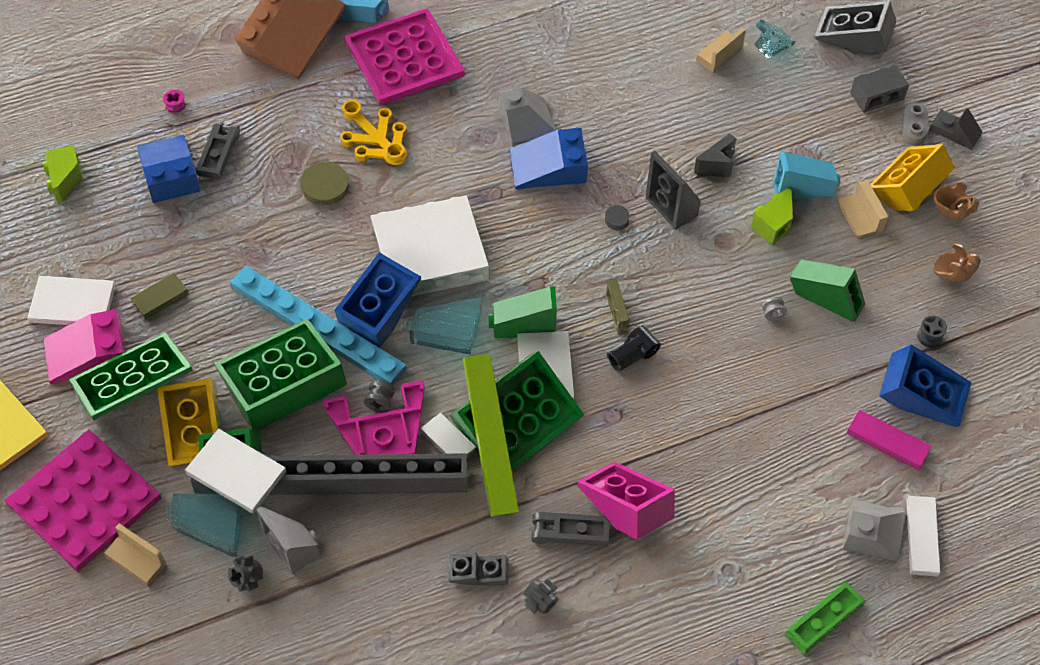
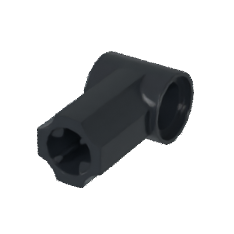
M641 325L629 334L627 340L609 350L607 358L615 370L622 371L641 358H651L658 352L661 343L644 325Z

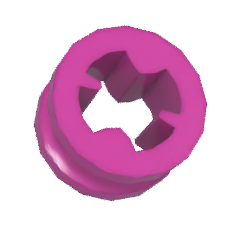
M173 89L163 95L165 109L168 112L178 113L185 108L186 103L181 91Z

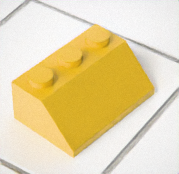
M943 144L908 147L870 185L878 199L895 211L911 212L918 209L920 203L934 193V189L948 178V175L955 169V166Z

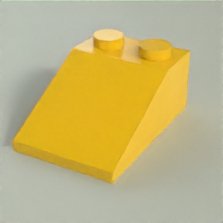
M203 379L157 388L169 467L191 463L193 457H196L199 453L198 435L215 433L218 429L221 430L216 384L213 379Z

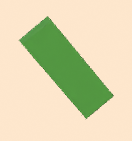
M845 581L788 628L785 635L805 655L858 611L866 601Z

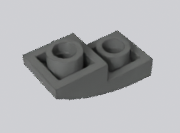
M476 552L449 555L448 581L455 584L477 586L508 585V558L506 555L479 557Z

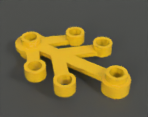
M348 100L342 105L343 116L348 121H355L367 134H354L350 131H345L340 135L342 146L352 147L355 143L379 145L382 148L370 149L363 145L356 147L355 158L357 161L365 162L369 158H381L390 165H400L405 162L407 150L402 145V140L407 134L406 125L403 122L394 123L392 126L393 142L390 143L386 139L388 123L392 121V111L390 109L382 108L378 111L379 124L378 129H376L362 115L361 105L358 101Z

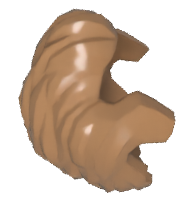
M957 181V185L954 187L949 185L941 186L934 193V202L938 211L943 216L958 221L969 216L971 213H975L980 203L976 197L965 195L967 186L962 181Z
M954 243L952 247L956 251L954 253L946 252L941 255L934 263L933 271L945 281L964 282L969 280L978 270L981 259L975 253L967 254L963 245Z

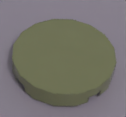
M320 162L311 165L304 171L301 176L300 185L304 197L310 202L330 205L345 197L349 187V179L346 171L338 164Z

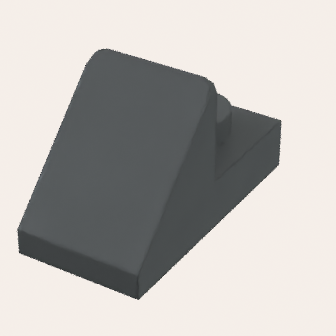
M968 108L964 110L961 117L941 109L929 129L971 150L983 132Z
M729 133L696 157L694 173L700 176L730 177L733 168V162L730 158L735 153L737 138Z

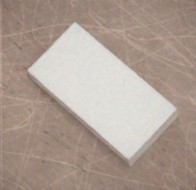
M441 413L421 428V433L443 454L467 453L468 458L476 452V446Z

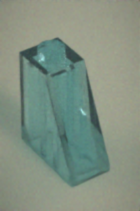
M474 298L416 309L414 317L409 318L406 332L410 333L411 344L471 355L482 313V300Z
M173 493L172 504H167L166 517L167 520L171 521L174 531L231 557H237L242 507L220 494Z

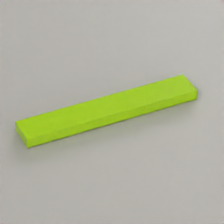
M490 354L464 357L462 360L490 516L496 517L518 513L519 509Z

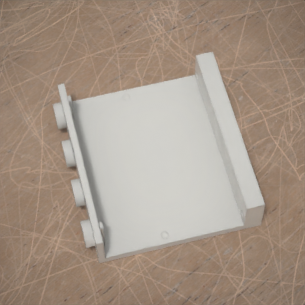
M467 195L371 215L373 233L375 232L380 253L421 276V280L412 297L489 280V265Z

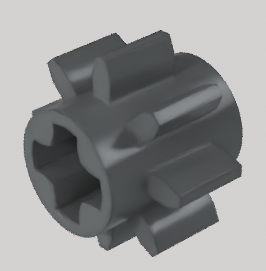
M252 555L246 558L242 556L234 559L233 563L235 566L228 568L230 583L234 587H238V591L246 589L250 591L258 588L257 581L263 579L261 564L257 560H253Z
M548 578L544 582L535 579L527 586L523 593L527 597L525 599V606L533 614L537 611L546 614L558 601V597L555 595L557 587Z

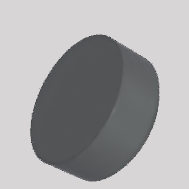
M620 205L609 207L605 213L606 225L614 230L624 229L629 223V211Z

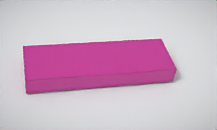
M860 409L847 430V434L917 470L922 466L932 447Z

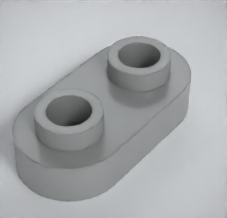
M910 103L905 107L903 113L902 137L907 143L918 145L924 142L927 135L928 110L920 103Z

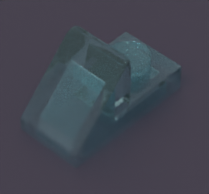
M763 19L757 23L756 27L761 31L759 34L761 37L755 42V46L767 58H771L795 44V41L782 28Z

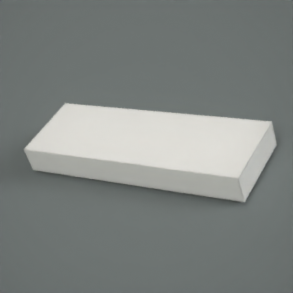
M908 496L906 506L910 574L938 577L940 574L936 499L933 497Z

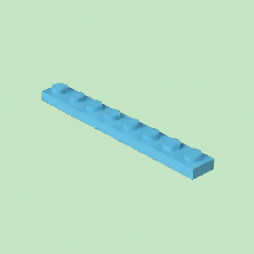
M245 266L231 280L230 285L232 289L291 326L308 318L334 353L377 380L393 386L406 371L405 363L248 266Z

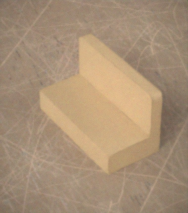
M741 28L734 35L726 30L697 54L696 61L714 73L743 48L746 30Z
M868 180L858 183L855 194L838 199L837 203L857 238L884 231L889 217Z
M118 524L115 529L119 537L104 554L107 559L149 587L167 566L161 551L123 525Z

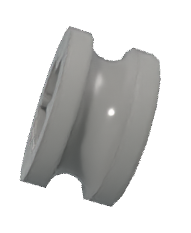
M780 297L767 299L761 306L763 311H765L764 316L768 320H777L787 313L784 300Z

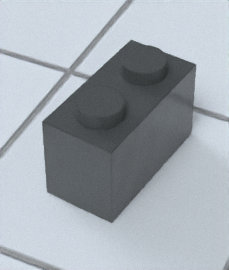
M894 65L855 77L850 93L864 113L903 101L909 84L897 66Z

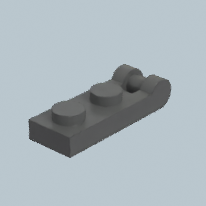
M217 121L214 123L196 167L197 176L221 179L235 140L239 137V125L231 124V126H226L223 122Z
M536 512L533 514L532 523L535 525V530L532 531L531 536L533 543L544 544L553 542L608 546L610 521L605 516ZM554 525V530H546V526Z

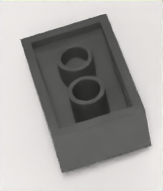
M881 1L825 7L815 33V39L862 53L887 52L897 22L891 2Z
M656 151L651 152L645 198L676 230L698 216L701 201L689 185Z

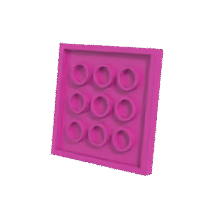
M428 8L344 36L349 51L380 106L465 77L464 68Z
M88 429L4 501L11 510L78 573L119 537L115 529L118 524L128 529L162 498L158 491Z

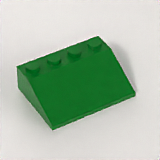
M308 318L215 363L217 371L250 428L256 431L347 385L341 362Z
M165 332L69 380L87 415L95 420L193 371V369Z
M539 351L530 354L495 380L511 471L584 416V413ZM469 400L449 416L461 433L476 446V450L479 452Z

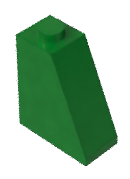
M801 259L790 274V281L795 294L850 321H856L865 305L858 276L853 268Z
M555 286L493 303V313H488L489 328H494V338L517 337V334L556 332L557 303Z

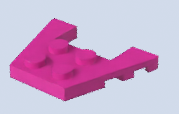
M424 380L400 385L404 409L351 419L346 396L323 400L324 409L353 455L416 454L425 390Z

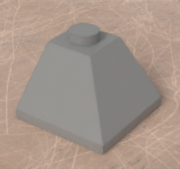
M524 88L499 92V111L512 146L523 144L556 130L543 97Z
M852 499L843 549L898 562L906 511Z
M262 506L256 509L263 534L291 574L320 557L318 546L321 543L313 530L308 532L303 524Z

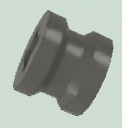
M935 315L925 317L917 334L919 342L930 348L939 346L946 334L947 324L942 318Z
M372 381L369 386L370 393L366 395L364 404L373 411L387 412L390 408L389 400L393 398L395 389L386 382Z

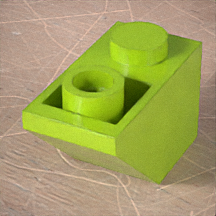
M74 145L45 151L47 161L43 162L46 176L50 175V180H46L49 194L55 195L57 203L63 202L83 179L80 161Z
M788 187L781 193L777 192L764 206L760 205L753 212L751 228L771 245L789 233L793 219L792 190Z

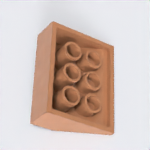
M260 0L236 36L235 41L243 53L299 79L340 17L346 4L340 0Z

